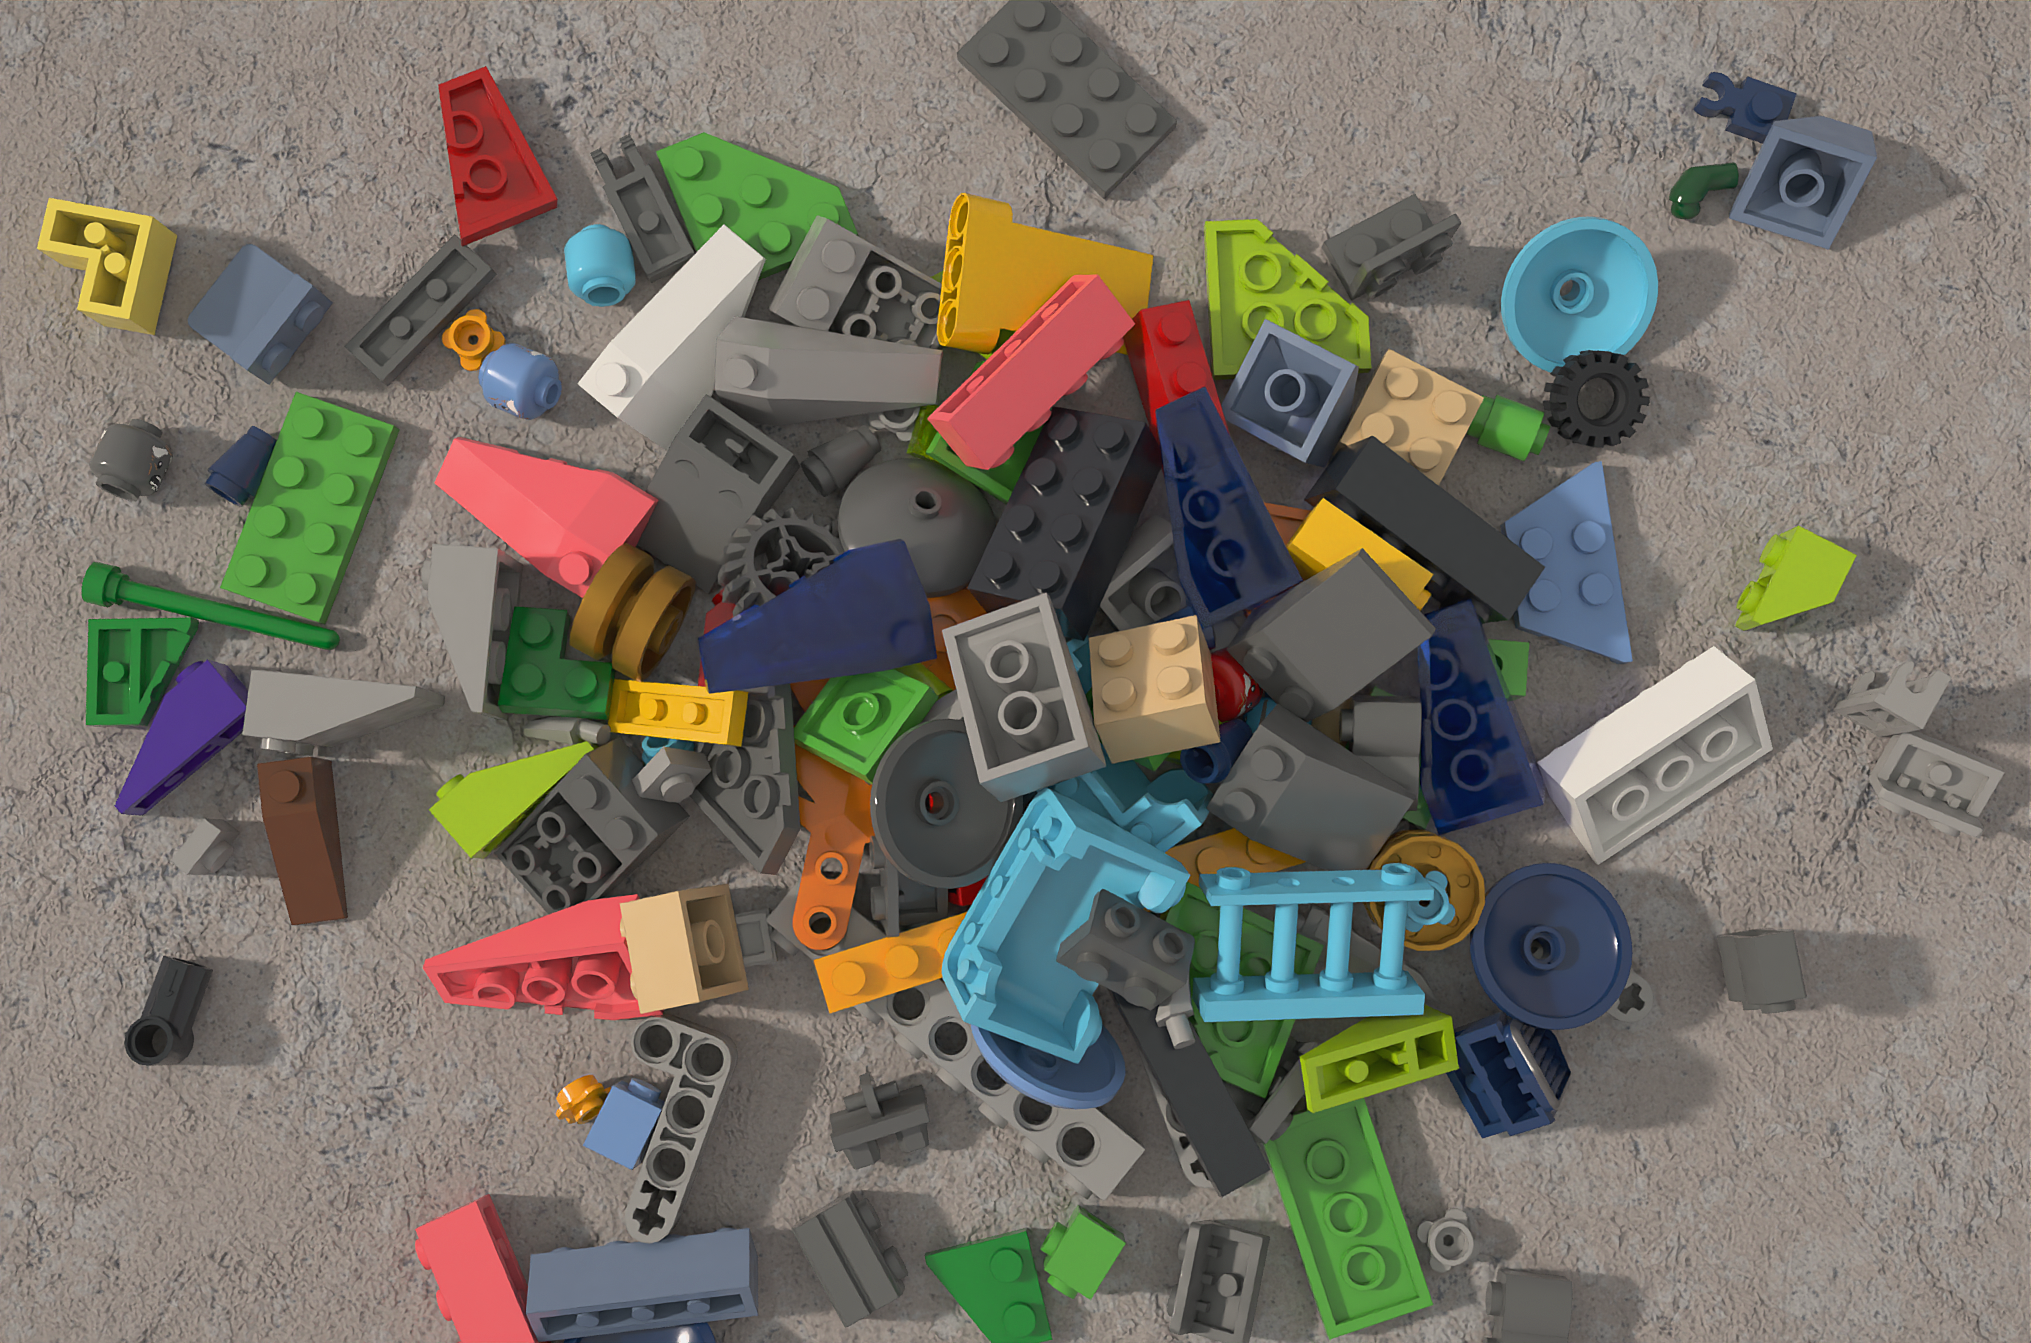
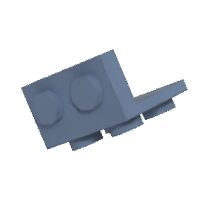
M246 244L189 314L188 325L229 355L232 360L270 385L277 374L286 367L291 356L309 333L317 327L333 302L297 273H292L253 244Z

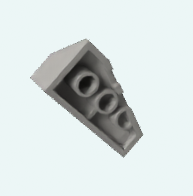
M734 316L716 339L715 392L721 404L742 419L775 426L936 404L939 399L943 350Z

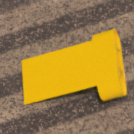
M961 193L954 201L948 225L937 322V338L940 345L988 355L996 346L1000 328L1016 332L1073 275H1099L1131 319L1141 309L1148 308L1153 255L1013 223L1012 208L1006 202L968 193ZM1124 343L1116 353L1128 355Z

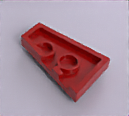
M487 66L438 84L461 246L463 247L557 208L558 199Z

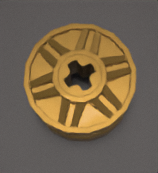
M1424 829L1400 830L1390 835L1366 870H1382V866L1385 864L1402 863L1417 869L1424 878L1429 871H1439L1447 878L1448 884L1445 891L1448 895L1449 903L1455 908L1453 920L1446 925L1438 922L1432 925H1423L1422 929L1418 932H1411L1405 929L1404 946L1416 951L1443 950L1462 941L1478 924L1485 904L1484 878L1475 859L1457 843ZM1420 900L1419 904L1423 907L1427 906L1429 900ZM1385 901L1362 902L1369 918L1383 931Z

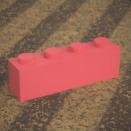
M1073 275L927 419L966 466L985 470L996 468L1012 456L1015 451L1013 445L1026 432L1038 429L1050 418L1052 413L1050 408L1062 396L1074 393L1087 381L1088 375L1086 372L1099 360L1112 356L1121 348L1124 343L1122 337L1135 323L1099 275Z
M490 1194L436 1217L415 1229L419 1238L415 1241L418 1258L426 1270L432 1269L440 1289L436 1292L439 1309L447 1321L453 1320L461 1340L458 1343H551V1341L538 1342L526 1316L528 1285Z

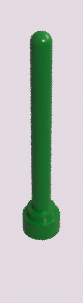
M93 562L88 567L82 582L81 594L83 601L108 608L113 604L120 605L127 601L324 650H333L340 643V637L334 630L130 581L129 576L121 573L119 567L101 562Z

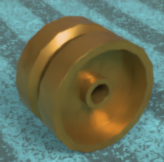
M628 543L619 546L604 562L582 599L571 628L570 646L596 660L612 652V668L638 682H642L659 665L680 630L695 592L696 581L693 577L670 565L654 573V559L649 554Z

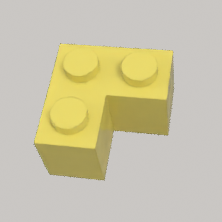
M49 198L37 249L64 267L86 271L77 310L106 327L155 335L177 235L152 216Z

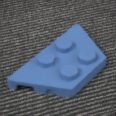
M1602 461L1592 463L1501 524L1500 528L1501 533L1545 566L1513 614L1515 628L1538 637L1546 636L1555 639L1559 644L1576 650L1583 649L1607 657L1616 664H1626L1632 662L1633 659Z

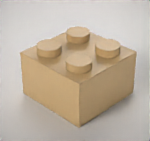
M1388 349L1377 365L1332 455L1335 456L1340 448L1374 436L1439 485L1484 397Z
M1197 615L1089 638L1094 726L1112 764L1220 742L1211 653Z
M729 884L675 891L620 903L622 914L620 932L621 936L626 937L632 967L630 985L634 997L638 1000L640 1014L698 1003L749 990Z

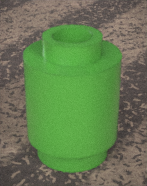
M1482 395L1484 399L1466 434L1477 438L1478 445L1521 461L1526 460L1529 452L1539 455L1550 429V425L1542 423L1544 412L1500 395H1496L1494 399Z

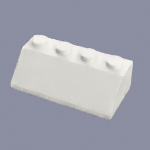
M1713 646L1695 659L1686 662L1680 669L1651 688L1642 691L1636 698L1607 717L1598 720L1592 727L1563 746L1554 749L1549 755L1538 761L1537 764L1550 798L1591 859L1599 865L1771 751L1773 747L1755 679Z

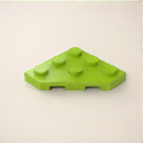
M1258 219L1205 221L1204 245L1213 380L1235 379L1265 319L1359 366L1358 374L1369 373L1372 368L1369 317L1354 303L1350 305L1327 285L1329 281L1298 254L1294 256L1272 236L1273 232Z

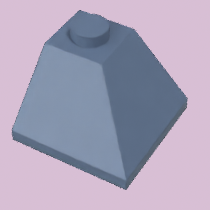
M1825 116L1774 121L1729 212V219L1829 250L1877 159L1872 131Z
M1265 319L1221 405L1225 420L1305 463L1325 468L1350 420L1359 366Z

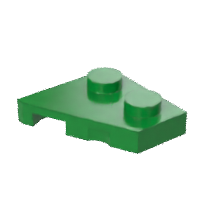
M191 617L88 619L86 725L93 727L148 726L199 628V620Z
M1027 1228L925 1253L926 1265L991 1343H1041L1053 1340Z

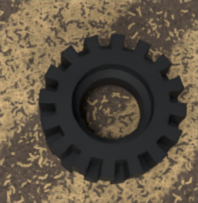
M1585 350L1579 351L1580 355L1578 356L1570 355L1563 359L1565 365L1563 367L1556 366L1550 373L1555 376L1553 383L1546 382L1544 388L1545 392H1550V400L1543 401L1544 410L1551 411L1552 416L1547 418L1552 427L1559 429L1557 433L1564 439L1572 440L1573 443L1595 448H1604V445L1615 446L1621 443L1620 438L1622 436L1630 438L1637 431L1632 428L1633 424H1643L1647 416L1640 413L1641 406H1649L1650 397L1642 395V389L1648 388L1649 385L1646 378L1638 377L1637 374L1642 371L1636 363H1628V357L1610 351ZM1594 378H1602L1613 389V405L1603 417L1589 419L1579 408L1578 395L1586 382Z

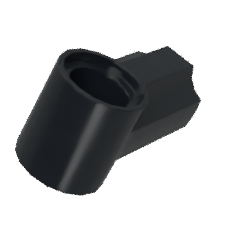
M163 955L141 1018L131 1024L125 1035L124 1045L126 1053L132 1061L139 1065L163 1066L180 1063L188 1057L194 1043L192 1027L213 969L191 961ZM161 1027L166 1032L167 1044L163 1052L157 1054L153 1049L152 1040L155 1032Z

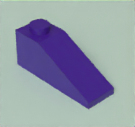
M207 659L205 662L198 661L191 664L177 676L176 681L178 684L165 694L114 805L121 814L143 816L243 733L248 690L228 665Z

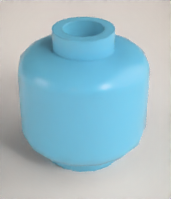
M594 224L583 228L566 243L564 254L568 286L577 297L592 306L604 307L622 301L624 296L632 290L636 282L633 251L629 239L623 233L610 229L605 225Z

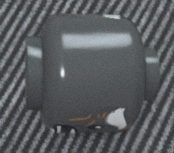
M132 419L129 425L112 424L104 430L89 463L92 473L97 477L96 485L107 493L128 501H137L140 496H150L156 493L173 458L171 448L160 439L163 432L158 427L140 419Z

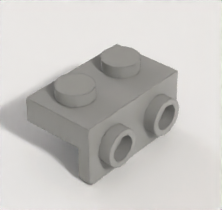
M1918 731L1892 735L1868 780L1879 797L1878 802L1888 810L1903 816H1908L1910 811L1929 818L1928 822L1934 828L1954 837H1958L1963 832L1979 838L1984 831V827L1978 817L2005 772L1999 764Z

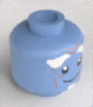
M515 343L503 345L498 350L489 353L479 370V384L482 387L484 398L488 404L525 420L538 418L545 411L553 408L561 395L562 385L554 360L549 356Z

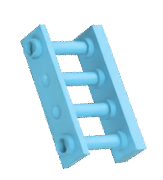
M1389 863L1383 865L1382 870L1250 873L1248 870L1238 867H1225L1217 870V874H1199V886L1211 906H1220L1217 972L1212 974L1211 977L1193 978L1192 999L1204 1022L1423 1015L1425 993L1410 973L1402 970L1408 901L1433 900L1434 889L1414 867L1402 863ZM1385 901L1380 967L1376 968L1374 972L1351 973L1348 971L1353 902ZM1330 903L1326 969L1322 970L1320 974L1297 975L1294 973L1298 905ZM1276 904L1271 971L1267 972L1265 976H1242L1239 974L1243 905Z

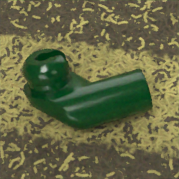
M1736 163L1694 166L1685 170L1670 190L1669 200L1672 201V215L1678 219H1693L1700 213L1701 207L1699 203L1709 191L1735 189L1739 180Z

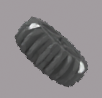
M792 507L784 512L782 518L772 508L767 513H764L762 518L752 515L750 519L746 520L743 528L738 527L732 533L728 541L729 545L725 546L720 556L721 562L719 565L722 567L718 573V584L725 587L722 592V603L736 605L733 610V620L747 618L751 622L748 627L749 635L758 632L759 629L768 633L769 645L777 642L779 637L785 638L790 650L798 646L801 640L810 648L819 644L822 637L830 641L831 638L838 634L841 628L850 623L855 615L854 610L862 600L863 591L860 587L863 583L864 575L856 569L847 557L840 538H835L831 534L833 531L832 522L823 527L815 524L813 512L805 516L804 520L797 517ZM765 553L768 559L764 570L756 571L754 558ZM826 585L828 600L818 604L815 597L817 587Z

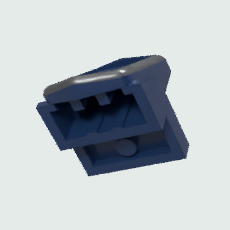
M1503 1011L1454 1028L1459 1069L1447 1072L1446 1074L1482 1139L1506 1131L1509 1136L1550 1125L1555 1121L1554 1116L1571 1081V1071L1558 1039L1552 1030L1527 1026L1523 1022L1511 1018Z

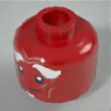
M1228 647L1211 652L1217 714L1219 721L1222 723L1250 712L1259 704L1264 693L1259 684L1226 650Z

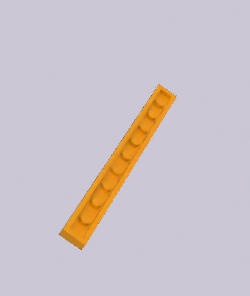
M1235 828L1172 847L1165 852V854L1182 863L1191 875L1187 882L1200 887L1199 874H1217V870L1225 867H1238L1248 870L1250 873L1277 872L1306 862L1253 841ZM1144 907L1143 910L1151 912L1150 910ZM967 912L901 932L899 937H885L813 960L829 1013L943 978L942 962L945 952Z

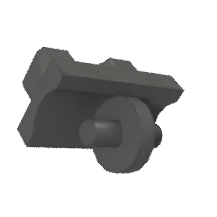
M871 1072L859 1076L862 1091L844 1097L846 1109L830 1114L832 1127L830 1136L835 1152L843 1150L852 1167L856 1170L873 1165L881 1159L876 1139L895 1133L901 1152L907 1153L929 1145L927 1123L930 1122L927 1098L922 1085L899 1092L896 1081L876 1086Z

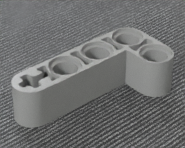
M664 1013L663 1015H655L644 1019L636 1026L631 1037L632 1051L639 1061L675 1075L625 1210L624 1222L631 1237L639 1242L649 1244L658 1242L667 1236L681 1219L738 1060L736 1044L729 1036L675 1015ZM654 1025H662L671 1033L672 1047L667 1054L656 1053L648 1044V1032ZM703 1044H714L722 1051L724 1061L719 1072H708L699 1064L698 1051ZM683 1096H694L702 1102L705 1113L701 1123H688L682 1118L679 1112V1104ZM673 1148L681 1152L686 1163L683 1174L676 1176L664 1171L660 1163L663 1149ZM660 1189L669 1190L662 1197L658 1208V1215L665 1219H661L655 1226H652L648 1223L649 1214L642 1209H646L655 1201Z

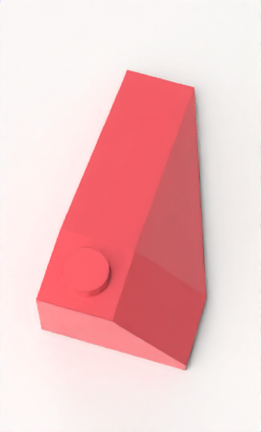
M463 437L454 438L434 482L541 573L581 598L584 597L604 562L619 546L628 543L636 547L659 501L613 472L600 469L592 471L567 465V462L553 458L545 460L523 455L514 449Z
M638 894L587 900L425 959L422 967L444 1003L508 1010L514 1006L515 1002L544 1005L546 1014L563 1015L565 1007L594 1010V1018L604 1020L663 1015L664 1012L663 1009L640 1014L638 1000L634 997L631 990L630 977L632 967L626 937H622L620 932V921L622 918L620 903L639 900Z

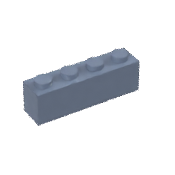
M720 1228L713 1233L688 1236L669 1234L660 1241L650 1244L613 1241L604 1246L581 1249L562 1247L548 1253L531 1254L526 1316L538 1342L758 1316V1255L750 1229Z

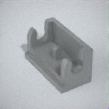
M1908 661L1896 667L1886 686L1867 690L1869 684L1875 678V672L1868 671L1856 679L1846 699L1838 701L1833 711L1878 737L1923 730L1952 677L1940 670H1934L1928 677L1906 682L1907 676L1913 672L1914 662Z

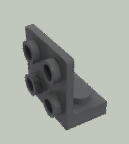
M1413 194L1324 241L1321 248L1351 301L1365 293L1369 299H1373L1393 288L1397 284L1395 277L1411 269L1415 275H1418L1443 260L1441 253L1453 245L1451 238L1461 225V221L1457 214H1453L1433 225L1416 194Z

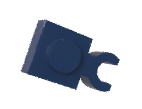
M1711 72L1704 79L1702 86L1713 89L1718 94L1719 100L1712 101L1701 97L1693 110L1697 114L1709 118L1720 114L1726 115L1729 119L1725 131L1763 144L1774 121L1788 120L1797 93L1749 76L1741 83L1740 88H1736L1728 76L1718 72Z

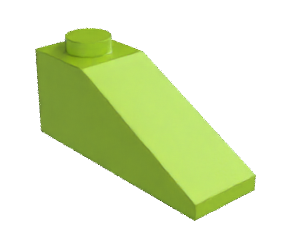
M585 741L472 772L466 777L458 774L438 790L436 795L440 800L429 811L470 858L484 859L513 834L586 753L599 746Z
M1424 1004L1423 1015L1366 1017L1300 1056L1307 1109L1312 1113L1459 1069L1452 1016Z

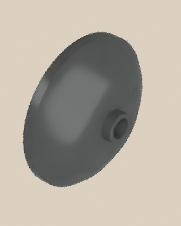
M917 458L888 460L863 471L847 488L838 513V533L842 547L859 572L886 590L915 598L946 596L969 586L996 528V521L991 506L982 492L973 483L943 464ZM918 505H924L930 509H923Z
M937 719L924 722L909 729L886 751L873 779L870 813L878 844L890 863L900 873L914 882L925 886L946 889L960 888L976 883L988 876L1022 818L1023 795L1000 802L980 784L964 720ZM928 794L933 798V807L929 812L925 808V799Z

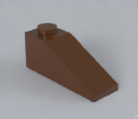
M304 757L257 764L262 818L291 925L348 918L332 760Z

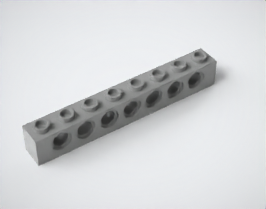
M801 877L765 920L774 928V931L769 936L780 947L793 956L801 950L812 960L887 937L886 931L852 904L846 933L834 948L815 950L803 945L793 930V915ZM824 912L814 913L809 920L811 929L813 930L815 924L820 919L830 917ZM814 965V967L811 969V971L818 977L817 971H816V968H815V965ZM943 978L913 987L918 989L925 999L924 1011L916 1017H906L897 1010L895 1005L897 992L854 1006L874 1024L878 1025L884 1019L899 1031L894 1040L916 1059L919 1060L925 1053L940 1065L941 1068L936 1075L954 1091L962 1094L967 1088L981 1099L983 1103L978 1109L991 1122L1001 1129H1004L1010 1123L1021 1132L1025 1138L1020 1144L1043 1164H1046L1050 1158L1056 1161L1068 1171L1062 1179L1087 1200L1094 1193L1101 1200L1105 1201L1146 1150L1140 1140L1100 1107L1074 1110L1052 1106L1045 1118L1030 1120L1020 1110L1021 1100L1026 1095L1013 1088L1007 1082L998 1086L985 1084L978 1074V1066L984 1060V1057L976 1044L971 1025L962 1020ZM956 1022L965 1029L967 1043L962 1049L951 1052L944 1050L938 1044L936 1033L942 1024ZM1075 1127L1085 1128L1093 1135L1092 1147L1082 1155L1070 1154L1062 1145L1065 1133Z

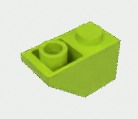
M1796 526L1780 535H1773L1761 553L1759 561L1764 564V567L1757 582L1751 581L1745 587L1737 602L1736 608L1742 612L1735 627L1746 631L1833 603L1857 555L1801 526Z

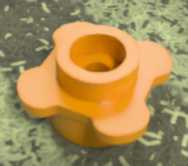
M479 309L469 310L465 316L455 320L451 327L447 328L442 335L444 346L448 349H453L460 356V364L467 371L479 370L486 356L492 351L498 350L506 343L504 335L499 331H494L488 325L487 315ZM472 336H477L478 342L474 345L470 344L469 339Z
M586 1075L576 1079L564 1087L557 1095L556 1100L560 1108L557 1110L556 1116L559 1120L566 1118L569 1124L575 1122L577 1124H585L595 1119L611 1088L604 1089L602 1083H598L594 1075Z

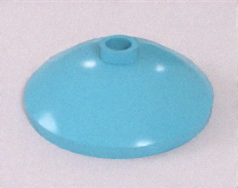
M1592 216L1576 217L1551 225L1533 237L1523 247L1507 273L1502 290L1501 314L1509 340L1525 359L1538 368L1550 373L1556 366L1563 367L1565 365L1563 359L1566 357L1580 355L1579 351L1599 350L1626 355L1643 336L1654 314L1658 297L1656 266L1650 251L1643 241L1631 230L1612 220ZM1572 280L1573 286L1571 291L1567 295L1561 296L1560 289L1562 285Z

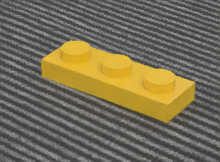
M614 679L608 726L611 729L610 732L741 747L749 692L734 689Z

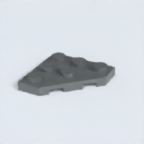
M745 646L724 688L749 692L742 745L740 747L697 742L694 752L705 754L711 771L695 787L690 797L760 874L777 875L801 829L790 677L762 649Z

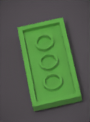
M295 392L220 588L325 625L400 430L386 422Z
M1361 1098L1315 1113L1310 1112L1307 1108L1291 1113L1293 1120L1288 1129L1278 1139L1274 1141L1269 1139L1263 1145L1325 1333L1329 1340L1432 1306L1433 1302L1365 1099Z

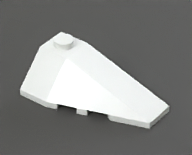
M723 225L617 334L577 384L617 418L668 451L675 436L706 394L712 397L715 389L716 339L734 316L745 317L766 259L726 225Z

